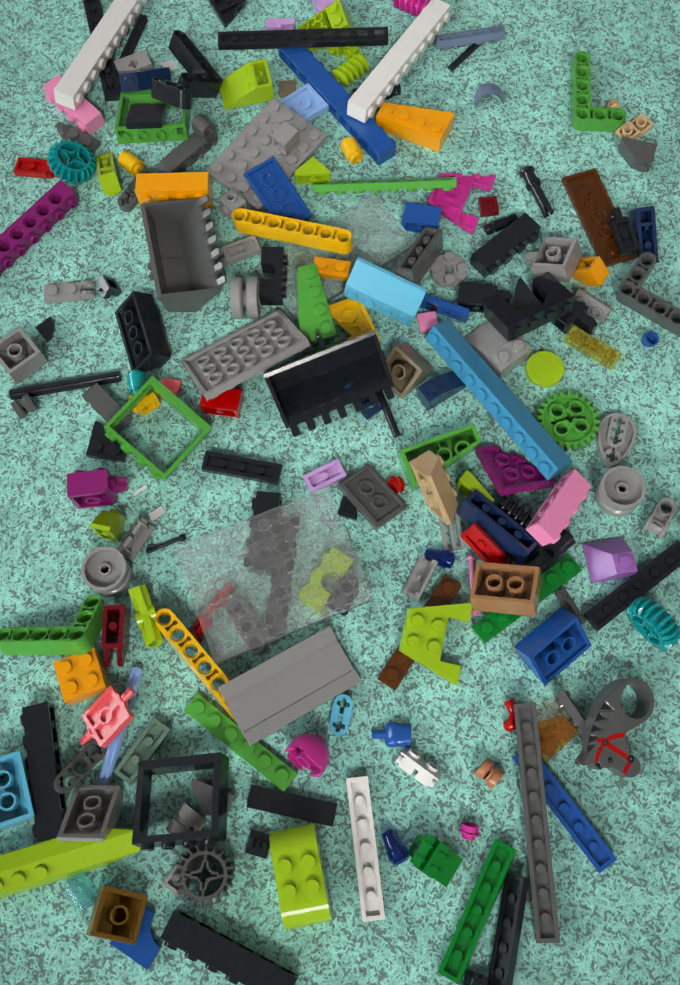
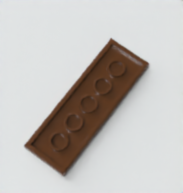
M596 168L563 177L561 180L595 255L600 256L606 267L636 259L637 253L621 257L619 255L609 223L611 219L610 213L614 206Z

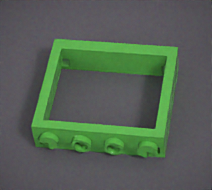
M151 90L121 92L115 123L118 144L188 140L191 109H183L182 123L163 124L162 128L127 129L125 123L131 104H156L164 102L152 98ZM166 104L167 108H177L172 105Z
M151 376L104 426L105 436L112 442L116 440L121 445L120 449L127 455L131 453L136 458L135 462L142 468L146 466L151 470L150 475L157 481L161 479L164 482L212 429L207 422L154 376ZM151 390L201 432L165 472L160 470L114 430Z

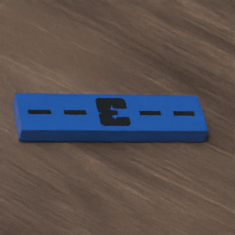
M425 294L420 305L421 308L435 311V313L464 323L467 322L469 317V308Z

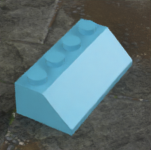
M358 257L346 283L343 295L350 300L363 304L369 309H373L386 317L398 321L400 324L410 327L427 289Z

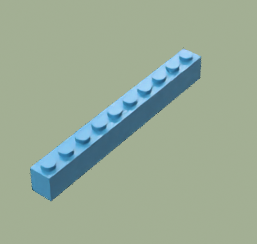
M449 320L433 325L425 339L543 476L550 480L562 474L573 462Z

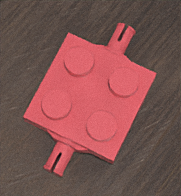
M110 685L82 715L86 723L87 732L79 739L80 743L86 746L92 738H95L100 747L106 748L135 718L128 707L127 701L136 691L132 687H128L121 695L116 687Z

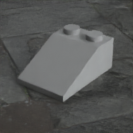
M486 321L465 337L466 341L500 379L527 360L532 349L521 336L508 342L489 321Z
M76 785L59 829L57 841L104 842L118 823L123 808L120 786Z

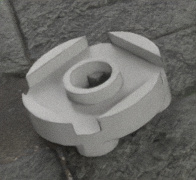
M450 251L438 256L432 264V280L442 288L458 287L460 282H464L466 279L468 265L460 256ZM446 268H451L453 273H445Z

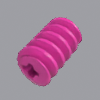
M394 0L393 6L417 17L431 0Z

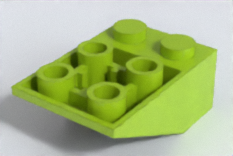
M336 0L301 24L298 29L354 28L347 8L340 0ZM327 47L307 48V50L312 52Z
M266 59L248 62L222 79L223 83L220 91L225 110L271 101L274 97L273 84Z

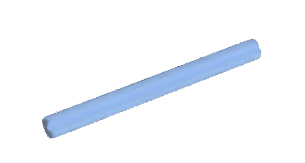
M139 667L131 668L125 691L128 687H132L136 691L127 701L131 711L143 674V669ZM127 726L108 745L97 785L110 786Z

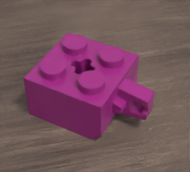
M95 468L93 471L86 472L76 470L73 473L67 474V497L78 509L113 505L118 500L117 493L129 490L127 477L112 476L105 468Z

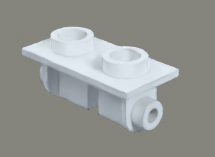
M405 747L395 761L399 764L398 767L409 775L416 769L418 773L414 778L425 787L429 786L432 788L442 774L438 771L439 768L434 763L423 760L420 757V753L415 749Z

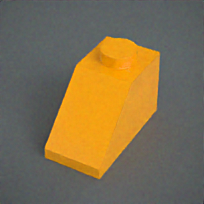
M600 256L581 257L572 278L585 286H600L604 283L610 272Z

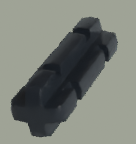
M515 213L509 214L508 217L505 216L493 221V224H485L483 230L486 235L494 233L493 231L497 232L506 228L518 217Z

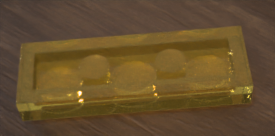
M575 325L572 326L562 341L611 371L623 355Z

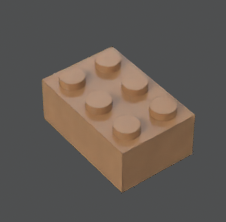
M477 562L470 593L473 611L536 617L542 584L540 567Z

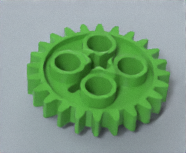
M568 390L567 395L560 391L559 396L553 393L551 398L546 397L545 403L541 402L540 404L541 409L537 410L536 414L538 416H536V420L560 447H564L565 452L568 451L569 447L572 448L573 452H576L577 446L583 450L585 444L589 446L592 442L591 440H595L596 434L600 430L598 426L601 421L597 420L600 413H594L597 406H590L592 400L584 401L586 396L584 395L579 398L578 392L572 396L570 390ZM571 409H577L579 413H575ZM552 412H557L560 416H555ZM576 426L582 427L584 431L578 430ZM557 429L563 430L565 434L558 433Z

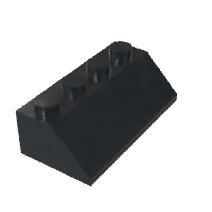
M133 291L115 311L131 371L138 369L146 372L162 367L171 358V354L153 295Z

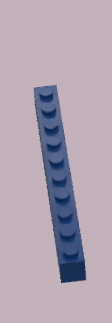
M307 48L278 49L281 60L304 85L309 83L325 100L329 107L328 111L356 139L358 144L378 166L396 155L395 141L389 138L384 129L375 123L373 117L369 118L366 123H363L347 115L348 100L352 94H348L343 85L334 79L333 74L324 68L322 62L318 61L310 50L308 51Z

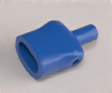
M388 722L385 725V730H372V739H384L387 747H411V723Z

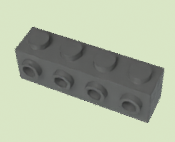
M425 227L395 268V274L419 285L443 249L442 229Z

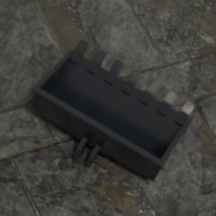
M371 328L327 345L324 344L319 332L316 334L317 342L320 344L319 348L313 350L312 342L307 337L310 343L308 347L309 352L270 368L263 373L286 429H291L293 437L301 434L298 424L306 422L309 431L315 430L316 426L313 418L320 415L325 425L330 424L332 420L328 412L337 409L341 419L347 417L344 406L353 403L356 412L362 411L363 407L360 400L368 397L372 406L378 405L379 401L376 393L383 390L388 400L395 397L391 388L394 387V383L376 331ZM351 382L352 385L349 387V389L344 387L345 385Z

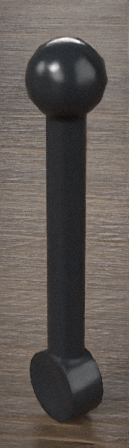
M180 534L175 539L155 547H149L146 549V552L150 554L155 550L178 541L183 542L186 540V535Z

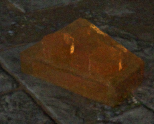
M564 715L538 721L541 757L546 762L549 761L579 733L577 728Z

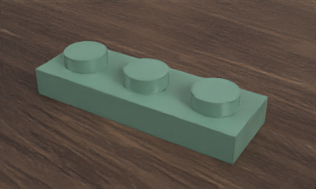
M153 717L113 772L129 785H133L138 776L139 761L151 760L172 730Z

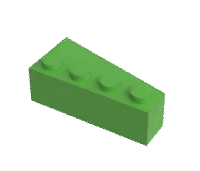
M316 263L298 267L295 275L297 328L306 338L309 337L312 347L320 345L316 339V334L319 332L324 343L334 341L337 333Z
M475 424L399 450L398 458L412 492L418 489L419 485L409 462L430 450L434 454L441 456L444 461L443 469L446 470L476 450L482 441Z

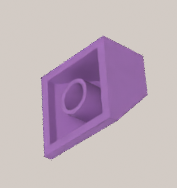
M623 537L582 543L591 583L629 578L638 572L633 551Z

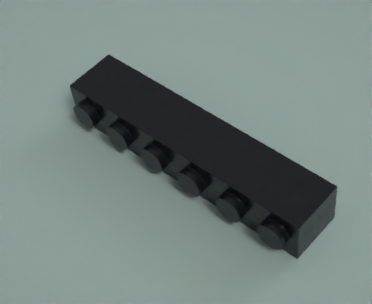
M49 702L22 707V714L20 715V722L25 732L22 740L24 748L27 750L25 766L29 770L30 779H28V785L35 812V824H33L32 831L37 842L57 837L67 811L65 794L56 792L53 786L56 776L62 769L54 704ZM60 778L61 783L59 786L63 788V779Z
M178 909L173 911L160 939L165 941L164 945L175 951L179 948L186 952L184 955L186 958L194 962L200 960L206 963V969L214 973L220 971L226 974L225 979L238 985V982L244 985H295L299 977L296 973Z

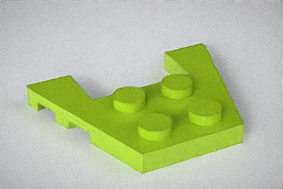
M471 603L407 609L398 651L430 669L436 675L446 679L449 683L458 685L461 666L442 662L440 658L448 618L466 623L470 622Z

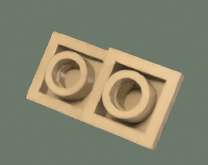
M641 113L631 122L628 120L615 131V134L620 139L622 136L638 139L650 131L654 124Z

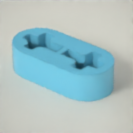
M346 694L337 696L332 708L329 728L332 734L336 736L344 735L348 731L353 701ZM343 699H346V702L350 704V706L345 707L344 713L341 714V708L339 705H337V703L342 702ZM339 716L343 717L342 724L345 725V728L340 729V732H336L333 723L338 722Z

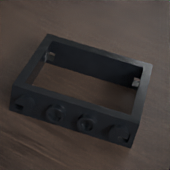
M221 752L139 761L132 845L139 847L140 851L147 850L151 852L154 851L155 847L173 850L177 845H182L184 848H194L199 843H204L206 846H214L217 842L226 841L229 757ZM214 768L211 830L147 836L152 775Z

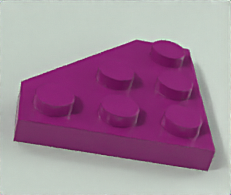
M480 446L475 450L476 456L500 496L551 488L555 483L553 478L547 480L536 466L527 463L526 458L514 453L509 455L500 451L501 447Z

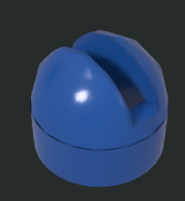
M654 331L645 333L641 338V343L645 347H653L659 342V337Z

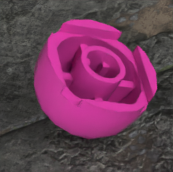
M301 734L285 749V752L289 751L287 757L292 764L302 771L303 767L307 768L312 772L310 775L312 777H320L329 764V749L325 744V739L318 734Z

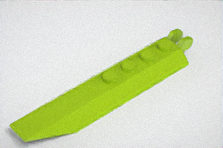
M113 828L104 842L57 841L56 837L1 854L0 899L107 866L139 852L140 848L132 845L133 829Z

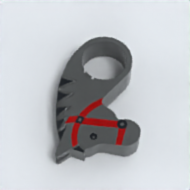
M619 678L607 684L597 694L589 709L584 725L582 751L575 759L574 764L588 765L591 769L597 770L607 768L617 776L632 778L638 775L641 769L640 762L637 757L630 754V749L624 735L646 721L653 712L654 696L646 682L637 678ZM627 685L632 687L637 697V706L631 716L623 713L625 711L622 705L620 706L622 692Z

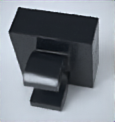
M101 275L97 279L100 284L97 287V291H104L101 298L109 299L111 295L117 297L122 293L115 279L105 275Z
M251 830L245 853L267 859L270 850L269 834Z

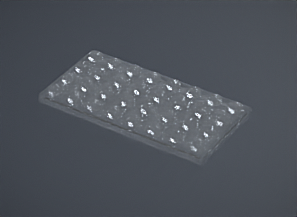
M374 193L323 224L346 229L351 232L353 250L350 253L339 254L291 244L284 248L285 254H288V266H285V270L288 272V281L284 282V287H287V298L283 299V306L296 323L298 318L295 275L298 267L313 264L316 256L350 261V274L358 257L383 268L407 253L415 242ZM261 263L255 266V271L262 279H269L273 276L271 273L262 272ZM320 277L327 303L344 292L347 281Z

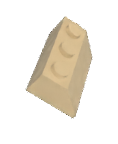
M428 450L411 460L409 464L429 510L446 525H449L458 507L455 498L457 493L450 486L449 481L451 479L443 469L444 461L441 456Z

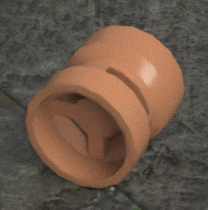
M487 757L474 775L479 779L485 780L486 785L492 789L502 778L505 771L495 767L493 761Z

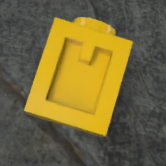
M152 392L147 394L132 411L144 417L159 407L161 403L155 393Z

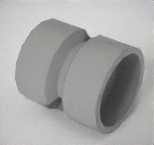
M185 802L178 811L179 817L173 818L165 829L169 834L201 830L208 819L192 805Z

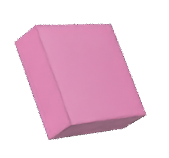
M435 311L417 314L420 333L429 332L433 325L438 324Z

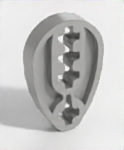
M612 413L605 416L598 426L600 428L596 436L598 454L603 465L607 468L616 467L625 459L637 435V428L633 420L621 413ZM618 419L621 420V426L619 428L620 434L617 437V441L619 442L617 444H613V440L611 439H613L615 435L614 430L617 426L616 421ZM613 450V458L616 460L610 462L608 457Z

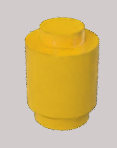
M346 137L342 140L340 149L348 162L354 165L362 161L364 157L363 151L354 137Z
M123 151L118 156L120 166L131 175L136 176L140 170L144 169V162L132 152Z

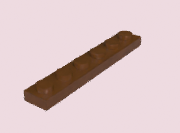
M444 575L424 607L451 605L462 585ZM399 646L377 678V680L396 691L414 663L413 659L398 651Z

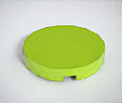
M539 351L531 355L527 360L525 372L526 377L532 384L548 388L559 383L565 368L563 361L553 352Z

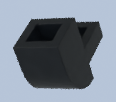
M575 302L574 311L551 322L564 334L576 325L589 337L598 326L596 320L586 314L589 307L579 302Z

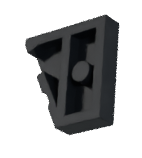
M209 0V3L221 24L226 28L245 6L246 0Z
M95 421L86 456L125 463L127 454L120 449L121 445L116 440L114 442L109 440L105 436L104 425Z

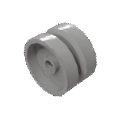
M242 277L231 278L230 307L233 319H243L246 315V310L250 319H260L259 277H249L246 281V286Z
M628 466L613 467L603 475L595 489L596 503L604 513L610 516L623 517L629 515L644 499L646 483L643 476L635 469Z
M109 546L99 547L92 550L85 557L81 565V575L84 582L97 594L104 597H115L122 594L130 586L133 579V569L130 562L117 549Z

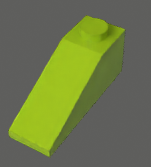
M113 152L97 155V174L104 195H118L119 192H122Z

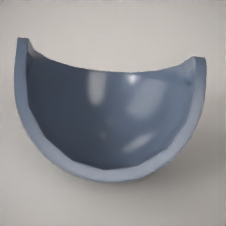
M493 83L481 85L474 97L475 108H477L479 101L489 94H496L502 101V104H504L505 98L500 87Z

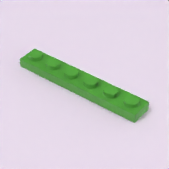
M198 693L184 709L186 713L283 792L286 791L298 775L259 742L249 746L239 726Z

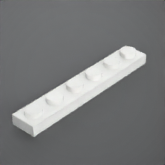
M368 776L346 778L362 922L384 920L385 912Z

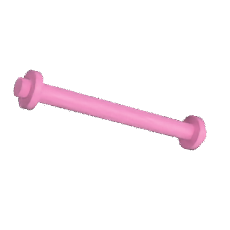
M469 555L466 561L469 564L471 593L474 578V561H476V558ZM473 609L471 611L472 616H477L480 611H473Z

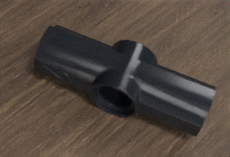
M563 529L560 533L561 538L556 543L541 546L538 551L521 565L540 567V571L544 570L576 543L574 536L569 531ZM542 552H549L551 558L543 557Z

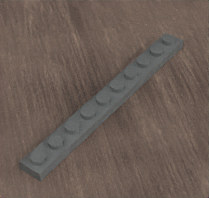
M536 703L514 704L536 943H560Z

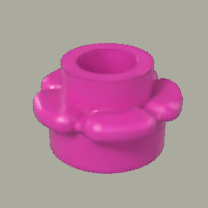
M462 822L461 829H458V832L462 833V838L473 841L475 837L480 836L479 825L474 823Z

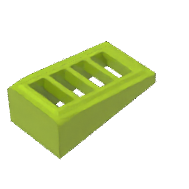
M466 470L459 479L456 489L467 497L476 489L493 503L494 499L473 474Z

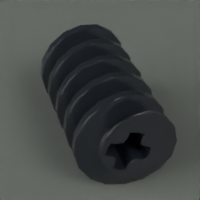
M513 494L507 497L505 495L502 496L495 505L526 530V527L533 519V517H530L532 510L524 512L525 504L518 507L519 499L512 502Z

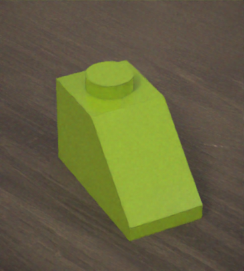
M110 509V512L102 510L91 522L90 528L102 539L120 542L126 519L118 510Z

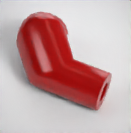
M513 698L504 702L509 712L508 720L503 722V727L507 732L516 730L514 704L516 702Z

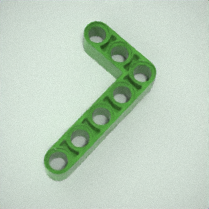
M579 51L575 54L572 65V127L578 131L615 132L624 124L626 112L621 108L591 107L590 55L585 51Z
M97 594L88 596L84 600L72 626L1 628L0 650L4 655L86 654L94 647L102 629L105 604Z

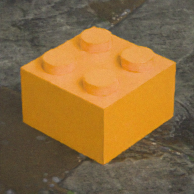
M95 647L86 654L71 655L53 662L63 700L66 704L72 706L101 695L110 686L101 652Z

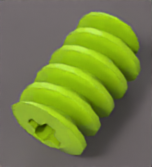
M358 52L343 62L342 65H339L337 69L332 70V74L338 83L340 82L347 88L349 83L353 84L354 79L358 80L359 75L361 77L364 76L365 72L368 73L370 71L365 56Z

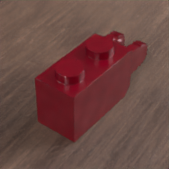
M104 605L101 646L104 649L105 667H110L112 664V652H117L118 667H123L125 664V651H128L131 614V610L125 605Z

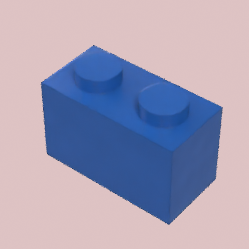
M406 202L402 218V230L421 233L425 227L438 229L442 208L434 205L428 206Z

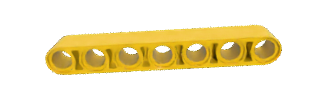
M244 208L235 209L231 215L235 230L239 233L339 254H348L353 250L352 234L346 229Z
M162 608L158 610L155 615V623L158 630L235 721L220 691L213 686L215 680H222L224 684L230 681L170 609ZM162 616H168L171 620L167 624H161L159 619ZM175 632H182L184 637L181 640H175L172 635ZM188 648H195L198 653L190 657L186 654V650ZM202 664H208L211 670L208 673H202L199 667Z

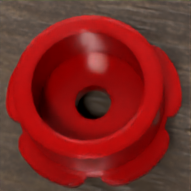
M393 475L387 481V484L396 494L402 493L405 490V482L401 477Z

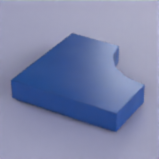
M145 907L136 945L113 940L109 944L148 970L160 951L161 946L155 941L152 933V921L155 912Z

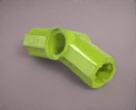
M143 584L129 589L128 591L135 608V619L139 628H141L145 646L147 648L161 646L164 643V639L155 623V615L158 610L155 604L152 603L147 585Z

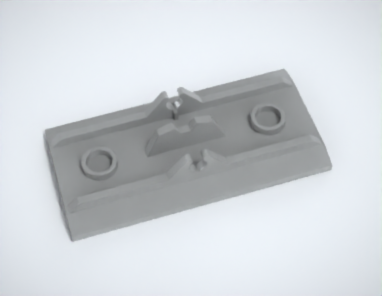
M329 626L219 686L218 689L249 746L352 688L362 682V680L351 665L333 630Z

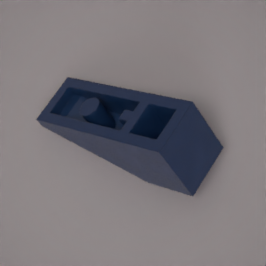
M169 67L118 71L121 92L151 89L152 78L154 77L171 81Z
M655 206L630 210L629 219L640 247L637 253L638 258L642 253L650 252L655 255L656 263H659Z
M450 371L436 376L419 386L417 397L427 411L467 386L454 371Z

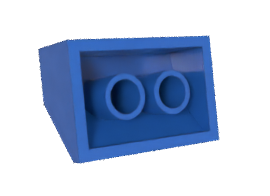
M560 607L517 643L514 648L521 660L545 686L592 645L577 616Z

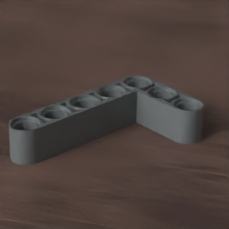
M644 252L639 256L621 282L616 293V299L624 306L680 337V309L641 287L656 263V257L653 253ZM639 300L644 301L646 304L640 303ZM672 319L677 320L679 323L673 322Z

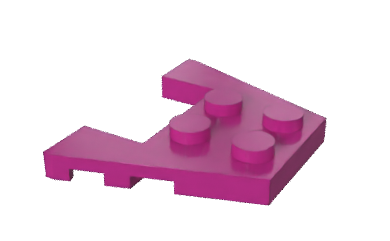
M440 173L438 177H457V187L451 191L435 188V191H432L429 197L428 206L441 207L442 216L473 235L479 218L462 213L472 187L490 192L496 175L480 176V174H473V176H463V174Z

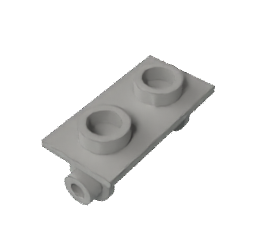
M579 288L575 295V302L587 305L589 307L587 313L603 323L606 316L612 311L610 305L595 299L596 297L586 292L587 290L583 291Z
M138 518L117 550L123 556L133 561L155 527L148 524V521Z

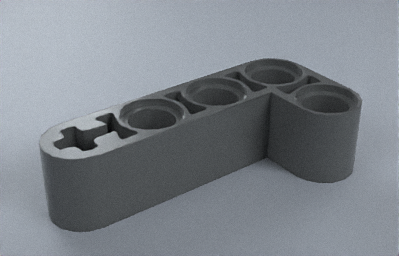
M196 115L191 123L193 133L188 137V140H184L158 163L157 171L159 173L185 172L188 166L191 167L199 160L200 156L205 155L212 149L213 145L217 144L218 137L215 125L203 115Z

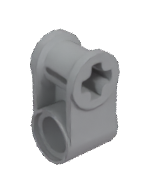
M668 497L660 499L647 517L642 530L645 531L647 529L658 535V538L661 539L667 531L676 511L675 501ZM660 505L666 506L669 512L662 511Z

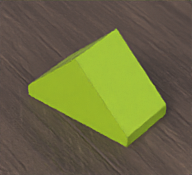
M311 157L295 170L296 184L331 181L330 170L315 157Z

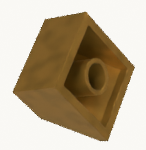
M105 885L99 886L86 935L136 945L148 895Z

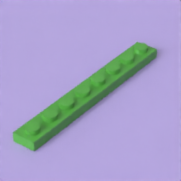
M457 177L314 182L312 190L313 192H318V195H327L328 192H335V194L340 195L346 194V191H353V194H361L363 191L368 190L371 193H381V190L396 193L399 192V189H406V192H416L417 189H424V191L429 192L435 191V188L451 191L457 187Z

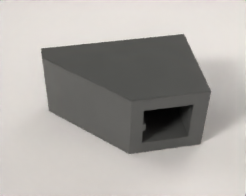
M201 776L199 780L192 778L191 785L202 813L212 816V781ZM229 787L227 817L236 796L231 794L232 789Z

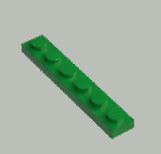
M569 554L541 574L542 584L539 603L582 571ZM490 612L471 628L483 644H485L523 615Z
M497 839L494 840L438 970L439 974L458 985H461L517 852L516 849Z

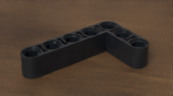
M174 30L168 48L188 72L181 73L178 84L191 88L193 90L192 98H216L223 83L222 78L189 37L182 31Z

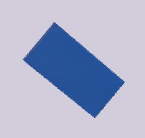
M274 156L243 173V177L268 214L303 221L312 218L313 215Z

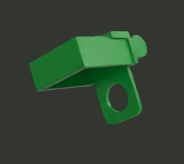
M428 833L425 837L417 835L407 851V854L412 857L410 862L414 864V867L431 879L434 878L446 888L463 861L447 845ZM421 842L416 852H414L416 844Z

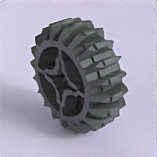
M196 844L197 851L195 852L191 848H187L190 854L188 857L183 853L180 854V858L184 860L183 864L180 862L175 863V866L181 868L180 872H173V876H180V880L174 881L173 884L174 886L182 885V888L177 890V894L180 895L185 891L186 895L182 900L186 902L191 897L190 905L194 907L196 900H200V908L204 907L205 900H208L209 907H212V898L215 897L216 901L220 903L221 898L219 894L222 892L224 896L228 895V892L224 889L225 885L230 888L233 887V884L228 882L227 879L235 877L234 873H228L229 869L234 868V864L226 865V862L231 857L230 855L224 858L221 857L225 852L224 848L216 853L217 844H214L211 850H208L206 845H204V849L200 850L199 844ZM202 855L201 865L198 869L186 870L187 865L193 858ZM209 855L219 860L223 872L213 871L209 868ZM204 862H206L205 867L208 869L207 872L210 871L211 874L216 875L206 877V880L204 881V887H202L203 882L200 881L201 877L198 878L197 875L192 874H198L202 872V868H204ZM185 878L196 879L199 882V894L192 892L188 888ZM222 879L215 891L206 894L207 885L211 880Z

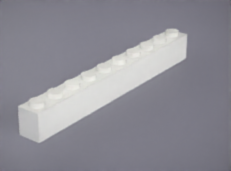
M148 0L113 1L54 88L56 103L76 110Z
M431 0L348 100L347 115L363 123H366L369 118L373 117L378 106H382L386 96L392 93L394 86L400 83L402 76L408 73L411 65L417 62L419 55L425 52L427 45L433 42L435 35L441 32L443 25L449 22L451 5L441 0Z

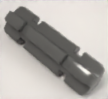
M561 588L557 590L554 594L558 601H561L562 607L577 616L581 625L584 624L586 619L582 614H579L580 610L572 598L568 597L569 594L566 589Z

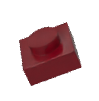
M496 196L478 198L480 217L499 215Z

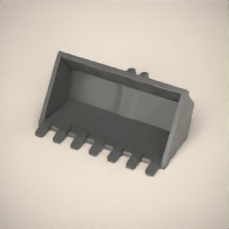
M208 195L195 199L140 204L150 261L147 265V268L151 271L149 279L154 280L157 298L163 303L168 312H197L215 295L219 294L221 287L227 283L226 276L218 278V273L224 269L223 262L215 264V260L221 255V250L216 248L212 251V246L218 242V236L213 235L209 237V233L215 228V222L206 223V220L212 215L211 208L205 211L203 208L210 201Z

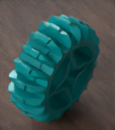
M62 139L60 142L56 141L50 147L47 163L50 166V171L54 172V177L59 176L60 180H66L67 184L73 182L76 185L78 182L82 185L84 181L88 182L93 177L96 170V158H94L93 152H89V147L85 148L83 143L78 144L77 140L71 142L70 139L66 142Z
M640 596L626 609V614L633 627L654 647L668 650L678 643L680 628L676 624V620L659 603H655L653 599Z

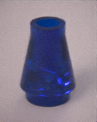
M426 548L424 556L429 561L433 559L438 561L437 566L446 570L447 568L452 569L456 554L451 552V550Z
M393 829L381 834L388 860L392 862L393 866H397L410 858L408 855L409 850Z

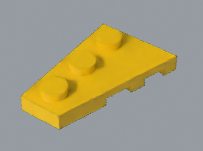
M347 298L329 305L332 319L349 336L370 328L376 331L363 304ZM376 331V334H377L379 343L381 344V340H380V338H379V336H378V333H377V331Z

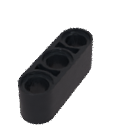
M152 78V98L180 109H191L193 92L191 88L164 78Z

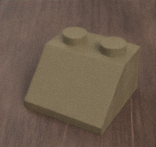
M408 343L395 345L386 358V363L394 383V387L391 388L401 399L405 398L420 385L434 368Z

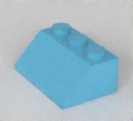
M20 750L0 757V831L35 817Z

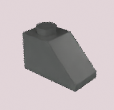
M622 136L617 151L630 168L636 169L639 172H649L657 144Z

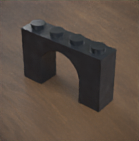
M547 272L532 279L533 294L542 302L540 306L530 310L516 309L498 295L483 302L484 317L509 342L574 311L575 295Z

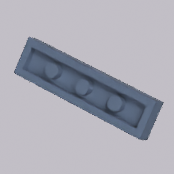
M505 25L438 35L436 39L437 49L448 50L454 46L465 47L472 43L479 45L491 40L498 42L505 38Z

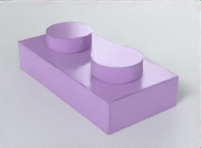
M338 459L303 475V480L312 495L347 478V474Z

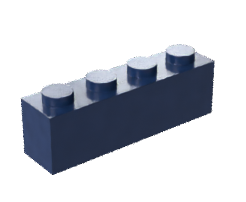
M476 489L464 500L457 511V514L470 525L476 521L504 550L507 556L518 565L523 563L539 543L527 530Z

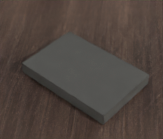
M369 463L338 484V488L376 531L407 508V505Z

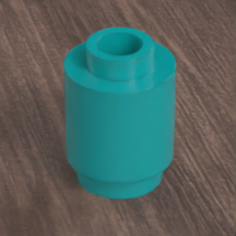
M138 369L132 370L127 375L129 393L132 396L147 382L145 372Z

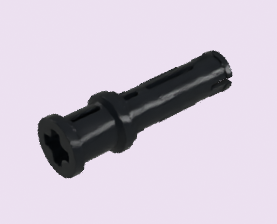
M527 166L520 171V178L524 179L525 187L528 191H531L543 217H548L549 212L553 215L554 210L541 188L540 178H537L533 166Z

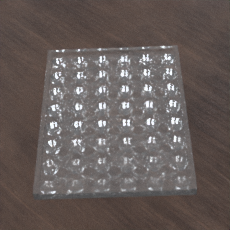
M327 487L173 548L215 664L234 658L374 600L372 591Z

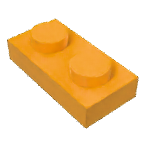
M315 256L313 264L316 263L321 278L348 281L351 269L350 261Z

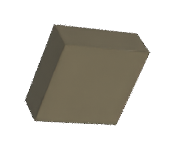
M296 80L279 81L280 98H285L296 91Z

